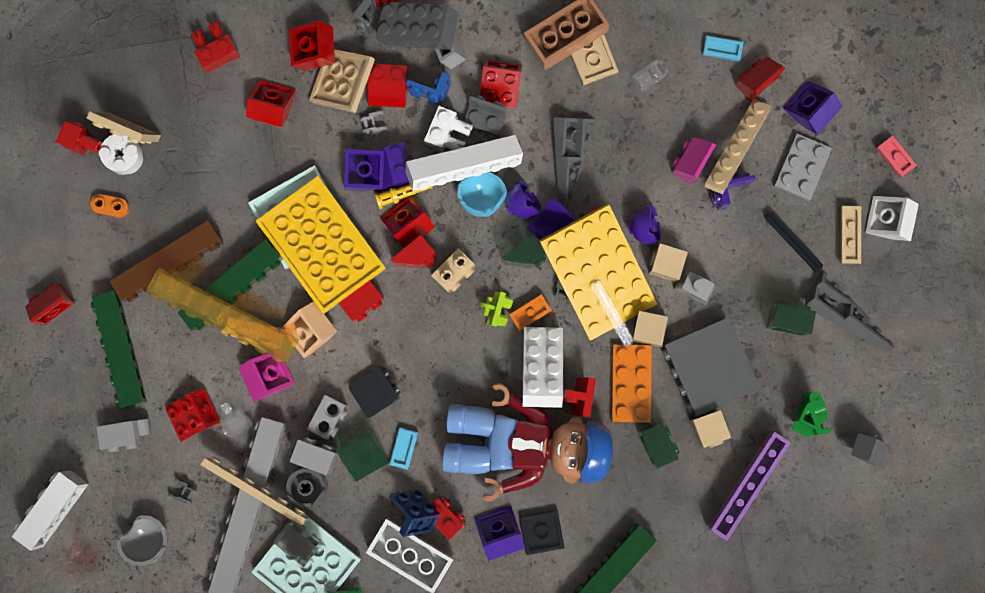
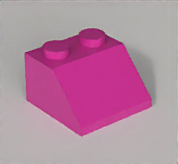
M695 137L690 142L687 140L682 148L684 154L681 158L677 157L672 165L675 168L673 174L693 184L716 144Z
M279 349L250 359L238 367L253 402L269 397L295 384Z

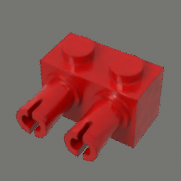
M218 21L213 22L215 29L212 24L207 26L214 38L213 42L207 43L202 30H197V35L195 32L190 35L197 47L194 53L206 73L240 57L232 39L228 34L224 35Z
M65 121L55 141L64 148L82 156H85L87 150L99 154L102 145L101 141L94 139L93 135L88 133V128L75 121H72V123Z

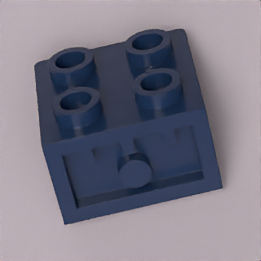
M415 489L390 494L389 498L406 516L399 531L403 537L432 531L440 513L424 497L421 491Z

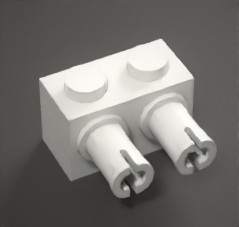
M439 106L425 137V145L442 152L446 147L452 150L464 148L466 142L450 137L451 131L455 130L469 136L473 125L458 120L456 112Z

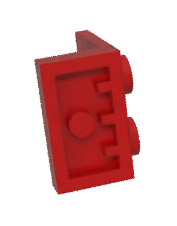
M485 60L480 96L484 97L487 102L493 103V101H496L504 106L515 108L518 100L522 65Z
M205 388L191 392L165 407L181 442L221 423Z
M438 496L431 503L440 513L435 526L449 540L461 528L465 527V516L459 510L455 512L451 508L452 503L445 496L443 498Z

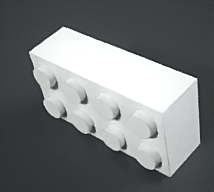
M524 327L523 406L562 407L563 328Z
M71 470L56 472L50 478L48 488L43 489L39 493L37 503L30 506L26 511V518L15 526V533L12 538L30 551L44 547L89 485V483Z
M388 517L366 553L427 591L434 593L454 557L418 535L403 537L399 533L402 525Z

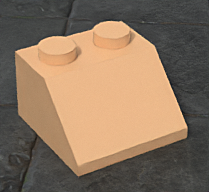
M315 302L298 310L282 327L286 329L285 334L303 358L309 356L337 332Z

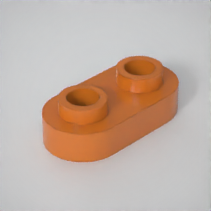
M103 194L95 195L90 202L94 212L112 217L123 218L130 210L128 202L124 199ZM102 200V205L98 207L97 202ZM120 204L121 209L116 211V205Z

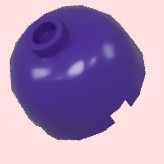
M521 180L508 190L506 194V209L511 216L515 215L521 219H530L539 214L542 208L536 195L526 190L529 186Z
M653 205L635 211L631 217V223H628L629 233L633 234L634 238L642 244H656L661 239L660 223L654 217L658 216Z

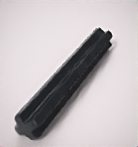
M773 211L765 217V220L814 272H818L823 267V264Z

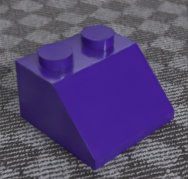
M807 81L783 109L805 129L819 134L843 106L835 92Z
M404 142L379 149V151H384L383 189L381 190L410 184L405 172L408 156Z
M346 149L344 189L347 191L383 189L384 151Z
M511 505L475 518L488 561L525 548Z

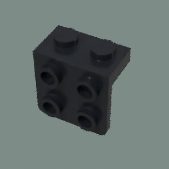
M379 365L349 386L350 392L368 418L373 417L400 399L398 395L401 393L395 383L391 384L388 379L391 377L385 367L381 368Z

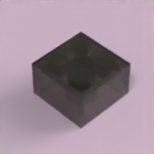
M291 521L287 523L273 543L302 567H305L323 546L321 543L322 539L315 533H308L305 530L307 528L305 525L301 526Z

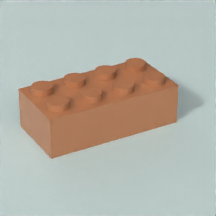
M576 0L524 32V39L545 71L609 31V23L593 0Z

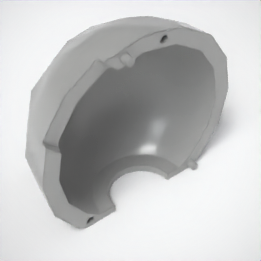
M141 515L135 519L132 528L126 534L121 535L116 544L118 553L124 561L132 565L146 566L161 558L166 550L168 538L166 530L159 520L152 516Z

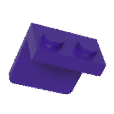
M750 173L738 175V178L732 179L723 194L713 191L714 195L711 196L713 206L717 207V211L728 207L731 204L728 189L749 185L756 179V176H750Z
M551 198L527 229L541 240L578 219L563 207L559 201Z

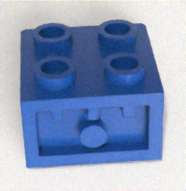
M442 72L441 77L437 76L434 84L435 89L407 80L408 92L416 98L425 97L432 104H444L451 86L450 74Z

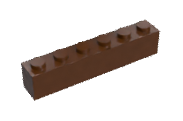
M206 221L109 282L121 301L133 302L143 291L145 293L155 288L156 283L160 281L165 282L172 277L171 274L174 272L185 270L190 262H197L204 258L203 254L208 251L213 252L219 249L223 240L210 221Z

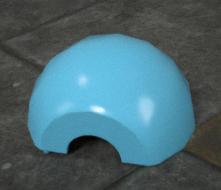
M491 172L483 173L480 176L464 178L458 184L457 191L458 199L463 209L477 217L492 215L501 206L507 194L503 181Z

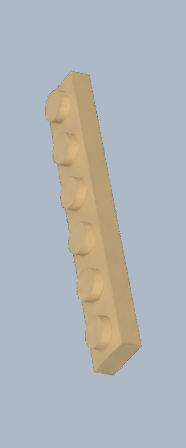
M753 99L705 183L706 188L720 194L724 193L769 114L771 105Z
M213 456L211 459L204 458L201 466L302 526L307 521L306 512L298 507L293 509L288 506L289 502L281 497H278V499L271 495L272 492L265 487L258 488L254 485L255 481L248 477H240L238 475L239 472L232 467L225 468L221 465L222 462Z

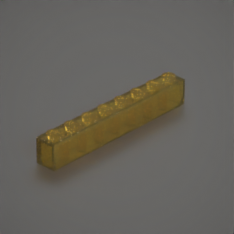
M162 268L156 270L146 290L152 298L167 301L168 306L186 311L185 314L189 317L202 319L203 323L209 327L216 326L220 328L221 333L237 337L238 341L242 344L255 346V350L262 354H266V352L271 354L272 358L280 363H283V361L288 362L299 341L298 338Z

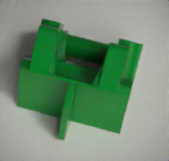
M804 393L802 396L803 403L799 405L792 420L794 422L792 430L805 437L830 433L831 428H821V423L828 421L827 417L829 416L820 393Z

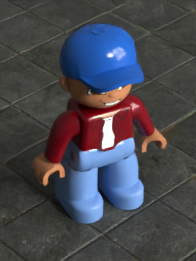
M500 383L494 384L492 387L495 391L503 390L505 398L501 402L493 401L492 406H505L509 404V407L526 417L527 421L503 416L485 407L452 403L449 406L447 417L448 433L485 436L486 440L485 446L447 442L443 456L444 472L484 474L495 470L522 469L521 473L504 479L502 482L493 478H485V483H492L496 488L494 495L485 493L480 497L485 501L495 500L502 492L505 494L534 486L543 477L544 470L548 466V460H551L553 469L563 476L566 482L571 484L577 482V479L583 483L601 481L610 470L613 459V439L610 430L599 422L585 420V423H583L581 418H572L568 423L559 426L554 431L553 436H551V427L549 426L546 412L541 407H524L523 398L515 394L511 395L509 388Z

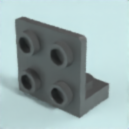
M479 95L470 96L468 99L469 108L464 122L472 124L473 129L499 137L506 118V108L503 107L504 105L493 101V103L487 102L484 97Z

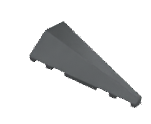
M554 117L558 201L566 209L570 199L575 194L572 192L575 182L579 180L586 156L584 149L586 142L590 141L591 136L589 132L591 125L595 124V119Z
M823 271L806 294L805 307L887 352L892 350L894 344L892 342L889 343L880 335L882 331L879 328L875 329L868 322L870 318L850 297L847 298L838 291L840 287L837 284L833 285L826 278L828 274Z

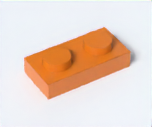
M541 294L509 314L518 330L521 331L524 327L529 326L552 310Z

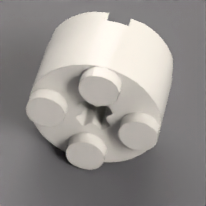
M113 134L106 138L99 150L101 161L108 169L119 175L136 172L143 163L142 147L139 143L127 140L128 136Z

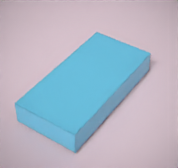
M706 35L702 55L740 62L743 42Z
M399 427L389 465L409 469L418 432Z

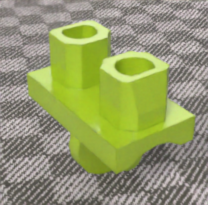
M495 291L493 298L487 297L486 303L480 302L479 306L484 308L483 315L488 316L486 325L495 327L506 326L508 316L500 314L502 307L510 309L513 303V299L505 296L506 293Z

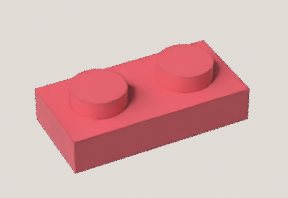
M894 136L876 148L899 178L917 166Z

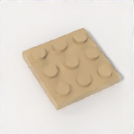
M334 49L335 63L320 68L309 101L314 104L356 113L375 59L370 56Z
M89 111L87 119L93 121L92 125L99 128L110 129L109 132L118 136H128L127 140L138 144L140 142L145 144L146 142L151 144V142H159L161 137L158 133L112 113Z

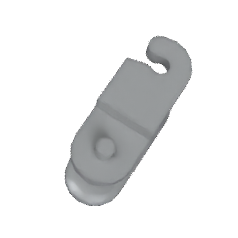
M378 111L369 113L368 117L363 116L360 119L365 127L363 132L368 134L370 131L377 133L387 130L386 126L376 128L374 117L379 114L383 115L384 112ZM367 120H371V121H372V126H373V127H371V128L368 127V122H367Z

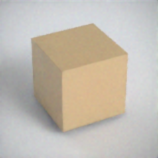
M659 244L656 251H653L649 264L651 266L649 274L677 282L680 280L688 252Z
M639 311L633 337L634 342L663 347L668 317Z
M715 410L690 420L701 448L708 446L712 448L731 438L721 410Z

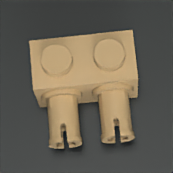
M458 248L431 276L448 293L451 290L455 292L461 286L460 281L464 277L468 279L475 272L473 269L475 264Z

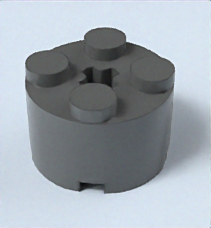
M308 468L299 469L292 473L286 483L289 500L294 505L303 508L312 507L320 503L325 498L328 490V482L325 476ZM309 483L311 491L305 492L303 484Z

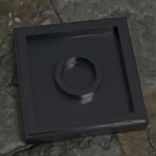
M558 510L520 516L526 555L565 549Z

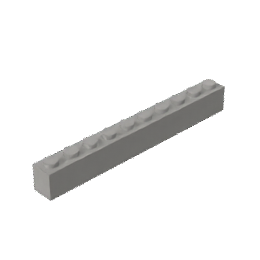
M262 417L256 423L255 431H257L255 439L251 440L249 450L252 451L250 457H247L244 462L243 468L246 470L244 476H241L242 478L248 477L255 481L254 485L260 489L268 487L287 423ZM241 489L238 495L234 496L232 502L234 510L227 518L226 524L229 526L227 532H224L222 535L221 543L223 546L221 551L217 552L215 558L217 566L210 574V589H206L205 593H236L263 502Z

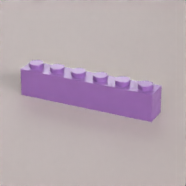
M770 431L707 529L728 541L791 444L790 441L778 433Z

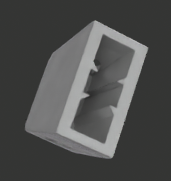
M687 271L681 273L680 280L677 281L674 289L707 305L715 289V284L693 272Z

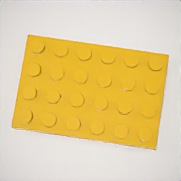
M318 176L256 220L257 224L323 314L386 269Z
M605 204L539 240L590 341L639 314V311L644 312L657 305L609 204Z

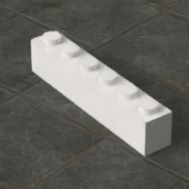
M513 135L407 161L405 172L412 191L424 190L431 186L444 185L447 182L460 181L467 177L480 176L483 173L496 172L507 167H516L521 164L523 152L516 136Z

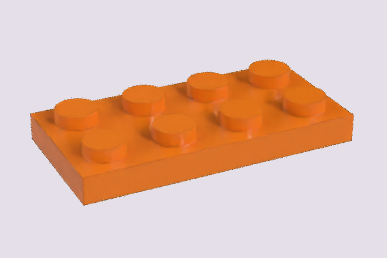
M613 345L612 422L651 423L652 345Z

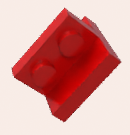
M577 377L575 391L563 389V402L572 403L571 415L590 418L596 383L595 378Z

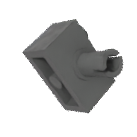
M866 432L865 435L858 433L857 438L844 434L841 439L842 446L853 449L852 456L878 467H882L889 445L883 442L884 439L869 432Z

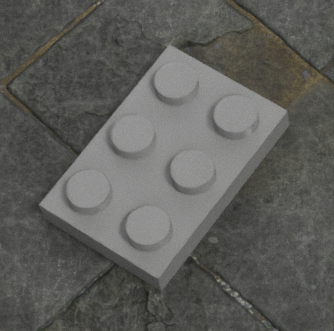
M796 134L774 187L810 201L832 148Z

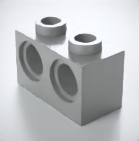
M324 395L307 430L326 440H330L331 437L334 438L339 430V427H337L339 421H343L348 413V410H346L347 405L328 395ZM332 404L338 406V412L335 415L329 413V407ZM323 421L329 424L327 432L320 430V424Z

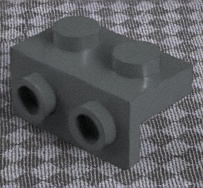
M360 0L353 14L354 23L357 25V30L362 34L368 33L371 36L373 30L369 20L376 13L372 0Z

